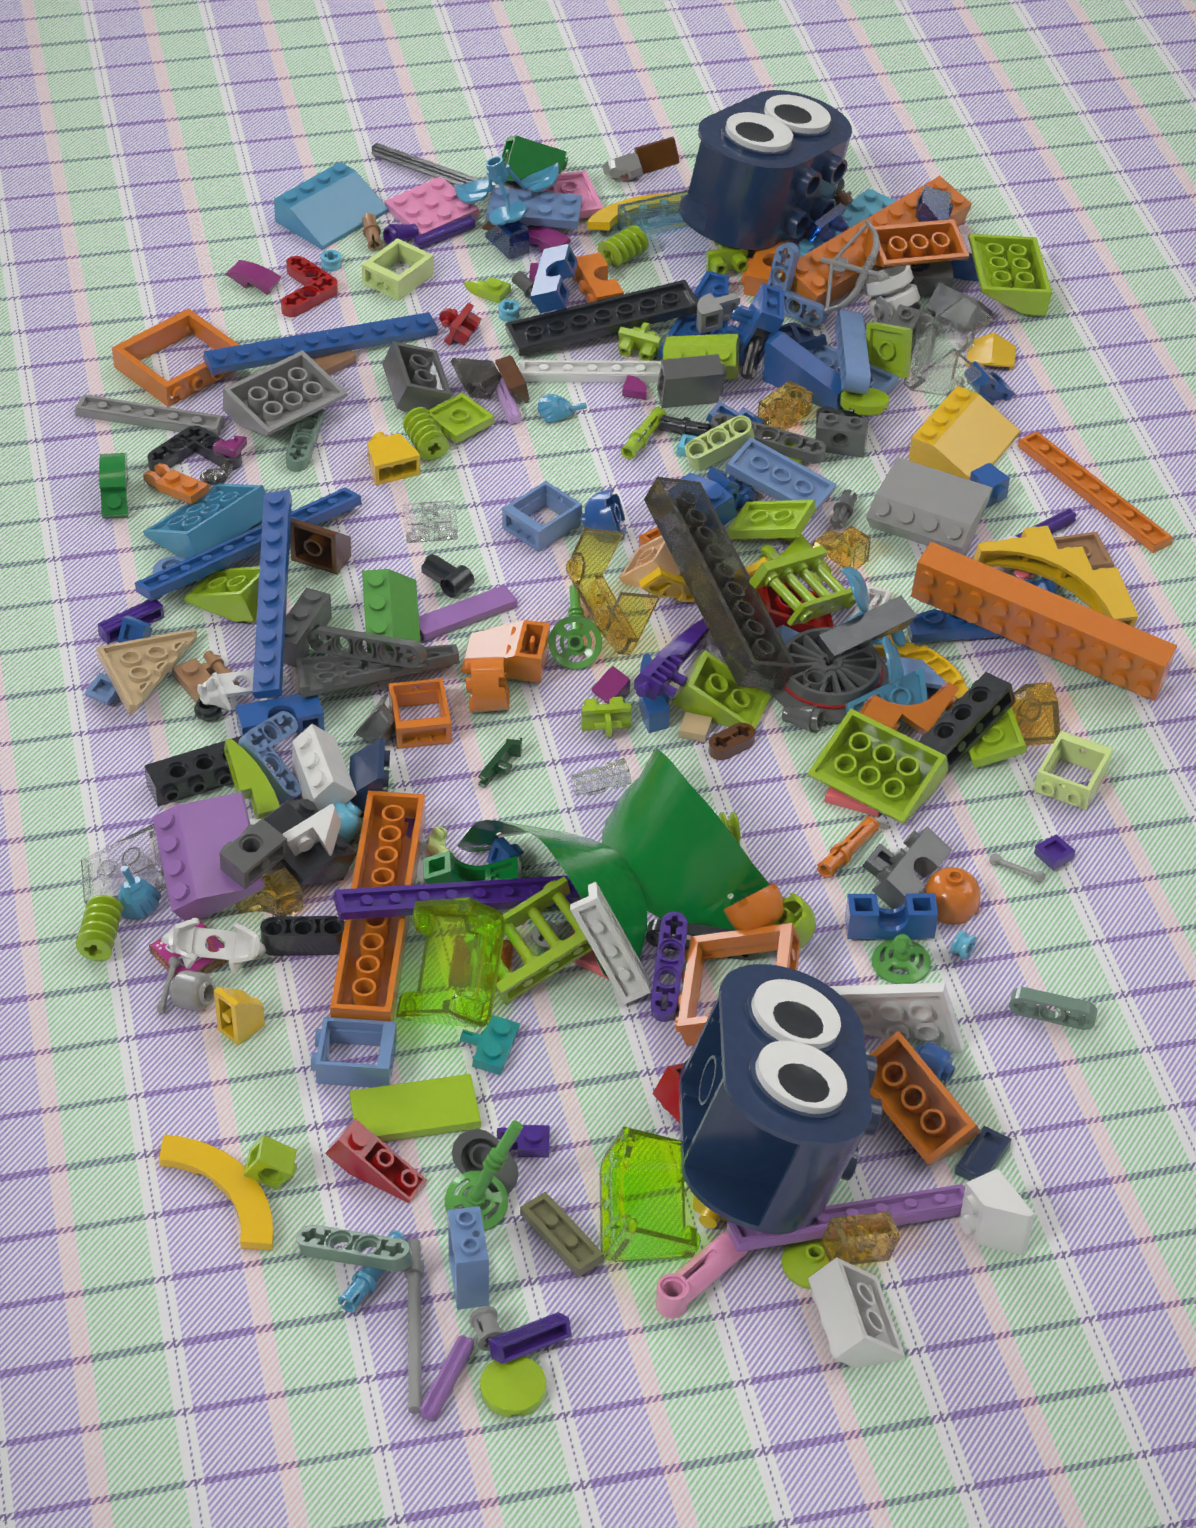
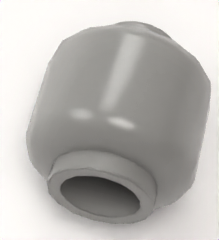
M184 970L179 972L174 980L171 981L169 993L176 1007L185 1010L202 1011L213 1002L214 990L216 988L209 975L202 972Z

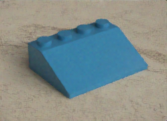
M342 162L334 164L330 168L274 198L275 222L322 250L363 227L362 217L365 216L366 212L374 214L376 219L388 212V207L357 171Z
M217 484L210 488L208 494L192 505L189 503L185 504L144 530L143 533L147 538L174 555L188 559L247 532L253 526L261 525L263 522L264 493L266 491L263 485Z

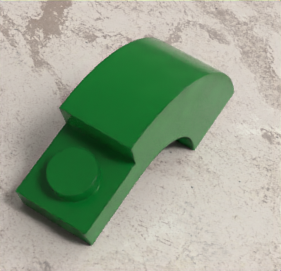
M127 453L100 454L99 484L102 519L128 517Z
M450 850L423 858V880L426 884L522 878V864L517 856L481 866L469 865L459 861Z

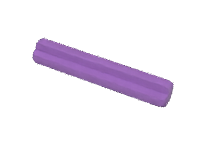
M465 1335L457 1338L420 1407V1416L423 1419H427L430 1422L437 1419L474 1349V1340Z

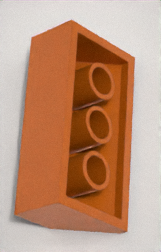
M954 219L874 226L879 235L880 242L877 260L874 265L889 267L969 258V253ZM870 228L861 244L866 258L871 254L873 246V233Z
M899 1031L869 1054L877 1059V1071L870 1094L873 1098L881 1100L882 1109L928 1166L957 1152L981 1133V1130Z

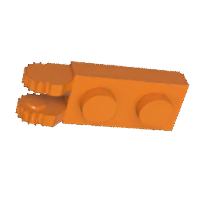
M159 463L154 467L155 472L148 470L143 475L147 485H151L157 491L191 505L210 492L207 483L171 470L166 464Z

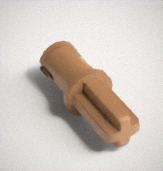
M366 212L365 216L362 217L363 235L367 239L369 250L375 251L374 244L380 250L382 248L381 228L377 225L375 215Z

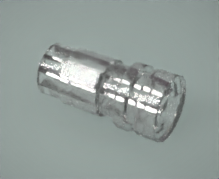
M624 758L614 760V763L611 761L606 762L605 766L583 770L572 774L570 777L576 796L583 794L592 796L604 793L606 788L617 789L618 785L620 787L631 785L630 770Z

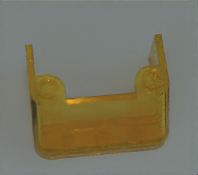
M584 528L571 558L566 563V572L603 637L617 654L630 655L633 653L659 601L658 595L620 592L616 600L603 575L623 534L620 531Z

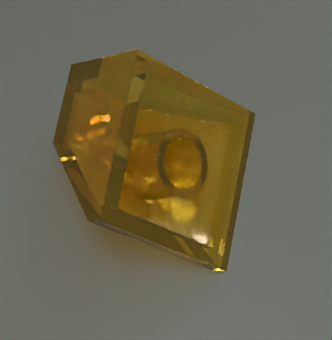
M1052 682L1024 684L1014 692L1016 702L1012 706L1026 746L1054 744L1060 733L1058 699Z

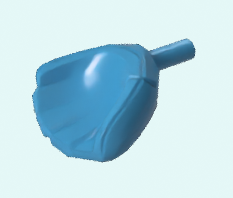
M546 394L539 399L537 408L541 418L546 423H553L570 417L573 411L586 409L587 405L586 402L571 405L564 397Z
M123 866L121 871L127 881L123 883L118 892V901L123 906L121 917L135 920L145 918L157 909L161 894L145 879L138 876L133 877L129 868Z

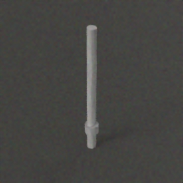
M410 1239L408 1243L413 1255V1262L404 1270V1276L408 1279V1411L417 1414L420 1413L422 1405L421 1278L424 1276V1262L421 1260L420 1240Z

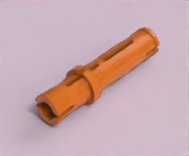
M867 816L841 843L835 844L830 849V853L817 864L818 872L823 877L830 878L841 866L847 865L851 861V856L879 830L878 821L871 816Z

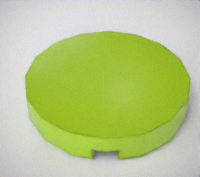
M869 388L867 395L843 391L840 399V405L846 411H849V408L855 410L854 413L867 416L879 415L883 413L884 409L888 410L890 402L889 396L885 392L874 388Z
M525 1356L504 1364H500L495 1360L492 1361L481 1374L480 1391L483 1403L492 1412L503 1417H512V1415L520 1414V1417L529 1415L539 1408L545 1398L546 1377L543 1369L534 1360Z

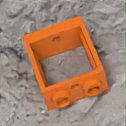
M443 678L389 684V705L395 719L393 726L397 749L452 743V723ZM438 704L440 717L401 721L399 707Z

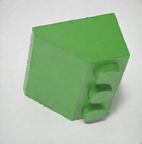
M390 569L363 570L362 581L366 633L414 640L421 643L416 580ZM366 641V643H367V652H371V651H372L371 646H370V644ZM386 644V650H394L390 645Z

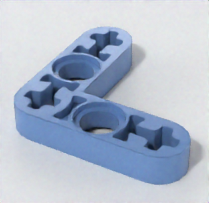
M784 243L778 246L775 251L767 285L785 291V315L810 326L823 324L828 318V313L823 311L825 306L791 291L800 252L794 243ZM788 249V254L791 255L790 258H787V254L784 253V250ZM779 270H783L785 272V282L779 280ZM793 300H796V301L799 302V304H800V311H799V312H796V311L793 310V308H792V302H793Z
M281 711L252 728L239 739L238 743L258 764L270 782L277 799L283 803L294 800L301 793L298 780L273 749L274 746L289 738L298 729L295 717L286 711ZM283 724L285 727L280 729L278 725ZM264 730L268 731L273 739H270ZM256 740L259 744L253 745L252 742ZM266 762H268L273 767L274 771L268 768Z

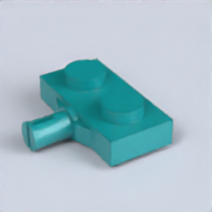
M491 1015L486 1029L481 1034L463 1029L459 1041L476 1046L472 1067L501 1076L518 1035L520 1023Z

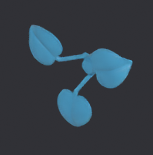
M495 156L488 159L485 163L488 170L486 172L488 179H480L467 184H455L454 187L458 198L463 203L471 204L485 199L488 192L493 190L494 182L499 185L506 206L492 211L489 220L493 225H504L520 220L527 212V207L522 201L510 204L503 184L508 180V175L524 190L530 189L531 192H539L550 188L556 183L559 165L557 162L548 168L529 175L521 181L510 169L509 165L505 166L501 156Z
M852 567L840 569L847 577L857 606L861 610L853 618L868 612L870 596L862 574ZM903 630L891 634L892 640L897 646L901 647L906 644ZM884 636L882 639L871 641L869 645L883 644L888 665V685H892L903 678L904 669L896 646L892 645L888 636Z

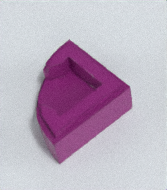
M627 375L622 389V396L646 400L647 388L644 382L637 377Z
M234 436V439L226 441L221 439L213 445V452L237 458L247 445V437Z

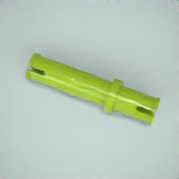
M654 407L639 428L631 432L629 440L621 448V454L624 458L631 460L640 449L646 447L648 439L658 428L660 421H663L661 420L662 415H667L664 409Z

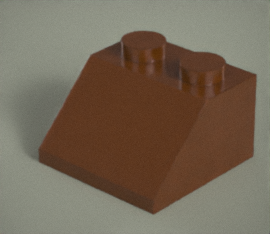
M291 518V560L338 575L351 558V537Z

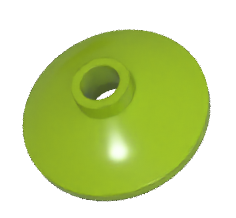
M820 1238L788 1244L783 1251L781 1264L789 1280L802 1288L811 1289L809 1277L836 1257L845 1262L846 1259L842 1249L829 1238Z

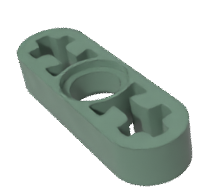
M1027 987L1014 989L1009 1003L1011 1011L1019 1016L1081 1030L1091 1029L1095 1025L1098 1013L1096 1006L1091 1002ZM1046 1006L1058 1007L1060 1011H1052Z

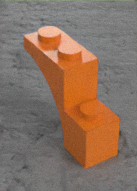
M951 682L943 684L932 697L914 705L894 704L874 695L867 699L859 713L895 731L901 724L898 721L900 719L923 735L937 723L945 709L948 711L957 700L955 694L959 688Z

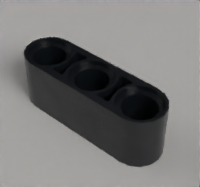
M338 916L268 917L260 925L261 943L266 948L265 953L270 956L340 954L345 921L339 920Z

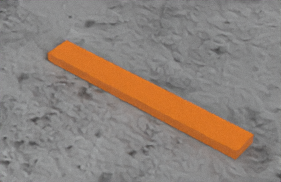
M1038 431L1018 440V447L1149 551L1155 553L1172 544L1173 537Z

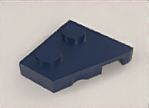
M795 322L781 325L778 330L784 332L806 350L827 345L825 334L815 336L812 329L802 327Z

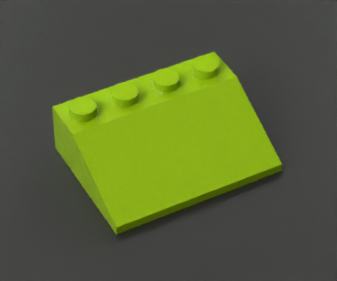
M969 234L968 240L981 292L1022 314L1031 316L1046 315L1052 290L1037 237Z
M850 708L807 775L904 824L936 791L948 772L946 755Z

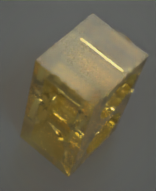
M789 380L759 402L758 417L764 420L762 422L764 425L787 430L803 417L810 414L813 407V393Z

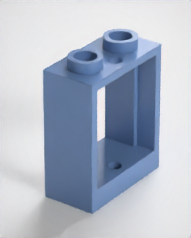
M544 481L502 508V528L539 552L582 524V504L562 492L559 488ZM546 506L559 514V516L544 526L529 517Z
M324 1017L322 1029H316L315 1047H318V1051L312 1052L311 1071H316V1083L359 1087L390 1085L397 1045L396 1022ZM331 1043L380 1046L378 1063L374 1065L328 1061Z
M480 1206L447 1210L448 1257L456 1308L459 1310L489 1306V1257Z

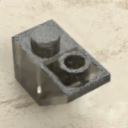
M452 358L450 362L468 395L471 398L491 399L502 378L494 362L487 359Z

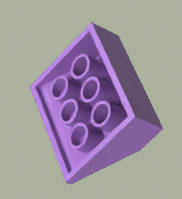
M242 793L177 804L153 816L171 910L184 921L191 920L192 918H198L200 921L265 889L262 876L247 889H244L220 869L219 852H221L223 846L228 842H233L251 825L245 798Z

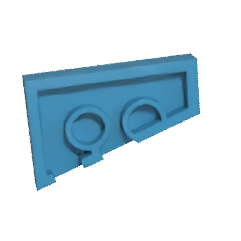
M924 667L903 676L901 680L892 685L886 684L846 703V714L850 708L859 712L867 699L874 695L888 702L900 705H914L927 700ZM898 719V721L901 723L900 725L906 724L902 720Z

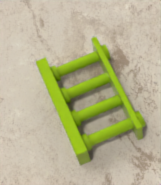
M822 545L763 562L749 580V583L755 589L771 586L795 611L787 621L790 626L799 623L805 624L811 619L841 609H850L856 604L851 588L845 589L823 566V559L828 554V551ZM812 573H816L834 593L831 594ZM801 577L820 598H816L798 578ZM782 582H787L805 602L801 603Z
M565 877L558 881L553 880L549 882L542 891L486 926L472 930L468 937L464 939L469 953L473 955L481 950L499 976V982L495 986L505 1005L593 950L570 910L571 904L566 896L571 892ZM556 903L575 930L574 935L566 940L558 938L541 914L543 910ZM529 919L532 920L550 946V949L540 956L533 954L516 929V927ZM505 934L525 962L524 966L515 972L508 970L491 945L492 942Z

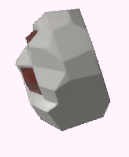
M629 153L606 162L603 167L604 175L622 182L637 179L643 175L642 166L636 153Z

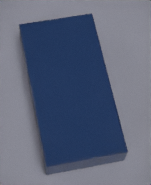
M983 1126L981 1133L976 1136L956 1165L954 1174L971 1181L993 1171L1010 1147L1012 1139Z

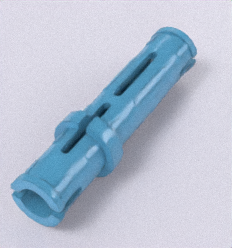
M392 1230L388 1237L402 1239L404 1234L400 1231ZM363 1267L359 1272L356 1271L352 1276V1283L338 1298L339 1305L346 1300L342 1308L350 1313L355 1312L366 1295L374 1292L377 1287V1281L386 1270Z

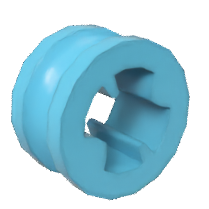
M336 250L322 252V269L326 271L339 270L342 266L341 253Z
M515 300L501 301L499 303V318L506 322L517 320L520 317L519 303Z
M961 930L951 945L950 953L953 955L960 954L961 959H967L976 945L977 938L974 935L968 937L967 932Z

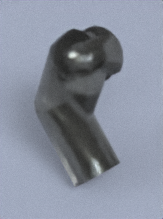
M223 461L219 468L206 469L205 472L200 474V481L208 485L224 484L233 469V464L229 461Z

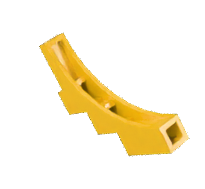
M1033 526L1023 529L1021 538L985 541L977 545L974 560L990 567L1018 569L1042 576L1072 592L1090 609L1130 626H1135L1138 614L1118 568L1092 570L1083 547L1058 549L1048 526Z

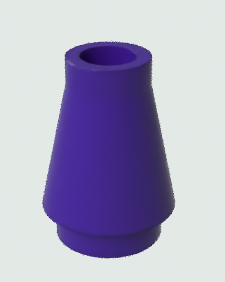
M414 223L389 224L383 230V238L387 245L397 238L406 242L419 234L418 227Z

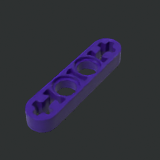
M679 912L667 913L662 918L650 1003L652 1016L661 1022L672 1020L678 1011V997L680 994L688 932L687 919ZM672 922L678 923L676 939L670 938ZM668 947L676 948L679 951V955L674 959H668L662 953ZM664 974H671L676 978V981L670 986H665L660 983L659 978ZM663 994L668 995V1007L664 1012L660 1011Z

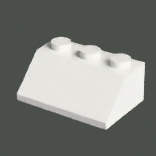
M311 724L292 741V770L300 784L302 798L312 801L316 808L321 811L330 804L334 805L336 802L348 803L356 795V791L335 737Z
M836 1257L808 1278L812 1289L811 1296L818 1307L821 1316L820 1323L827 1334L830 1343L829 1350L835 1360L854 1368L898 1361L905 1357L877 1276Z

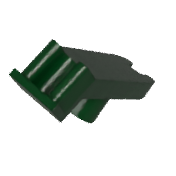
M522 738L520 740L506 739V743L479 774L478 778L481 779L478 783L479 786L485 788L498 772L504 775L510 773L512 764L508 763V760L511 757H521Z

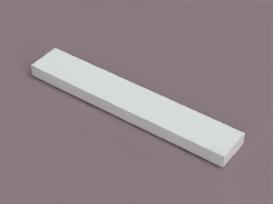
M520 360V372L525 382H625L627 375H631L643 382L658 383L661 361Z

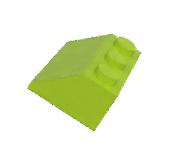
M739 334L666 337L663 346V360L719 354L721 364L726 366V378H723V380L739 379Z

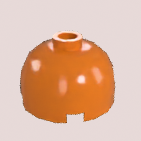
M955 867L942 868L936 871L926 882L924 893H935L938 910L937 921L952 925L962 924L970 921V916L976 915L979 912L981 889L975 877L968 871Z
M773 883L723 911L735 929L750 930L774 925L782 917L784 900L777 884Z

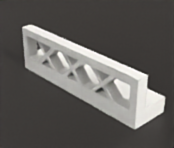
M594 882L588 885L589 896L571 904L570 910L625 1005L651 993L649 976L598 884Z

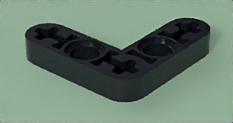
M194 425L187 427L150 451L147 455L149 469L155 472L154 467L159 463L166 464L171 469L196 452L222 469L236 470L242 465V455L240 453L237 458H232L214 453L213 449H207L208 447H213L222 438L201 426ZM173 448H183V449L177 450V451H176V450H172Z

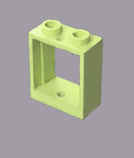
M398 238L362 264V283L398 301L434 275V255ZM398 260L411 266L400 275L387 269Z
M1060 731L1037 772L1034 792L1087 810L1109 770L1113 748ZM1061 759L1095 771L1088 786L1052 774L1059 760Z

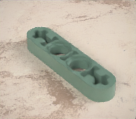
M324 408L313 413V418L309 415L297 421L286 452V467L289 470L300 472L309 466L324 421ZM311 427V428H313V429H311V430H304L303 428ZM298 443H308L307 445H297Z
M321 1225L305 1226L296 1236L300 1252L307 1257L393 1272L405 1270L413 1262L410 1245L403 1239ZM338 1243H348L343 1248L333 1249V1247ZM376 1247L371 1253H361L366 1248Z

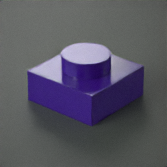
M1055 834L1036 845L1034 854L1049 868L1055 870L1073 860L1075 850Z

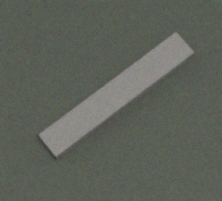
M86 394L82 395L75 408V415L79 417L181 432L187 427L196 425L219 436L225 424V418L221 415Z

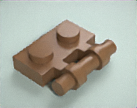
M212 651L204 653L203 658L206 662L203 664L195 658L172 668L173 677L195 703L200 698L197 691L198 685L206 682L211 677V674L215 672L217 674L233 672L231 669L226 668L223 659ZM235 680L233 684L239 686V682Z

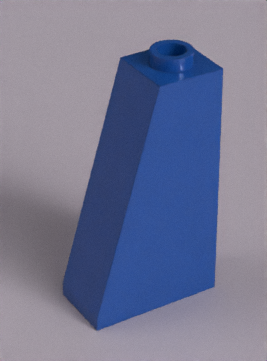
M778 331L766 342L764 382L819 407L830 406L836 410L843 408L840 405L841 393L843 391L841 390L839 373L782 331Z

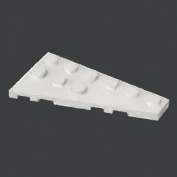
M945 983L829 986L839 993L855 1010L862 1022L865 1035L889 1039L899 1031L906 1040L911 1038L925 1041V1043L933 1042L935 1044L952 1046V1051L963 1053L964 1041Z

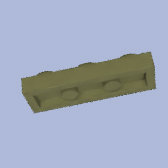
M546 1191L520 1207V1215L578 1278L604 1262V1253Z

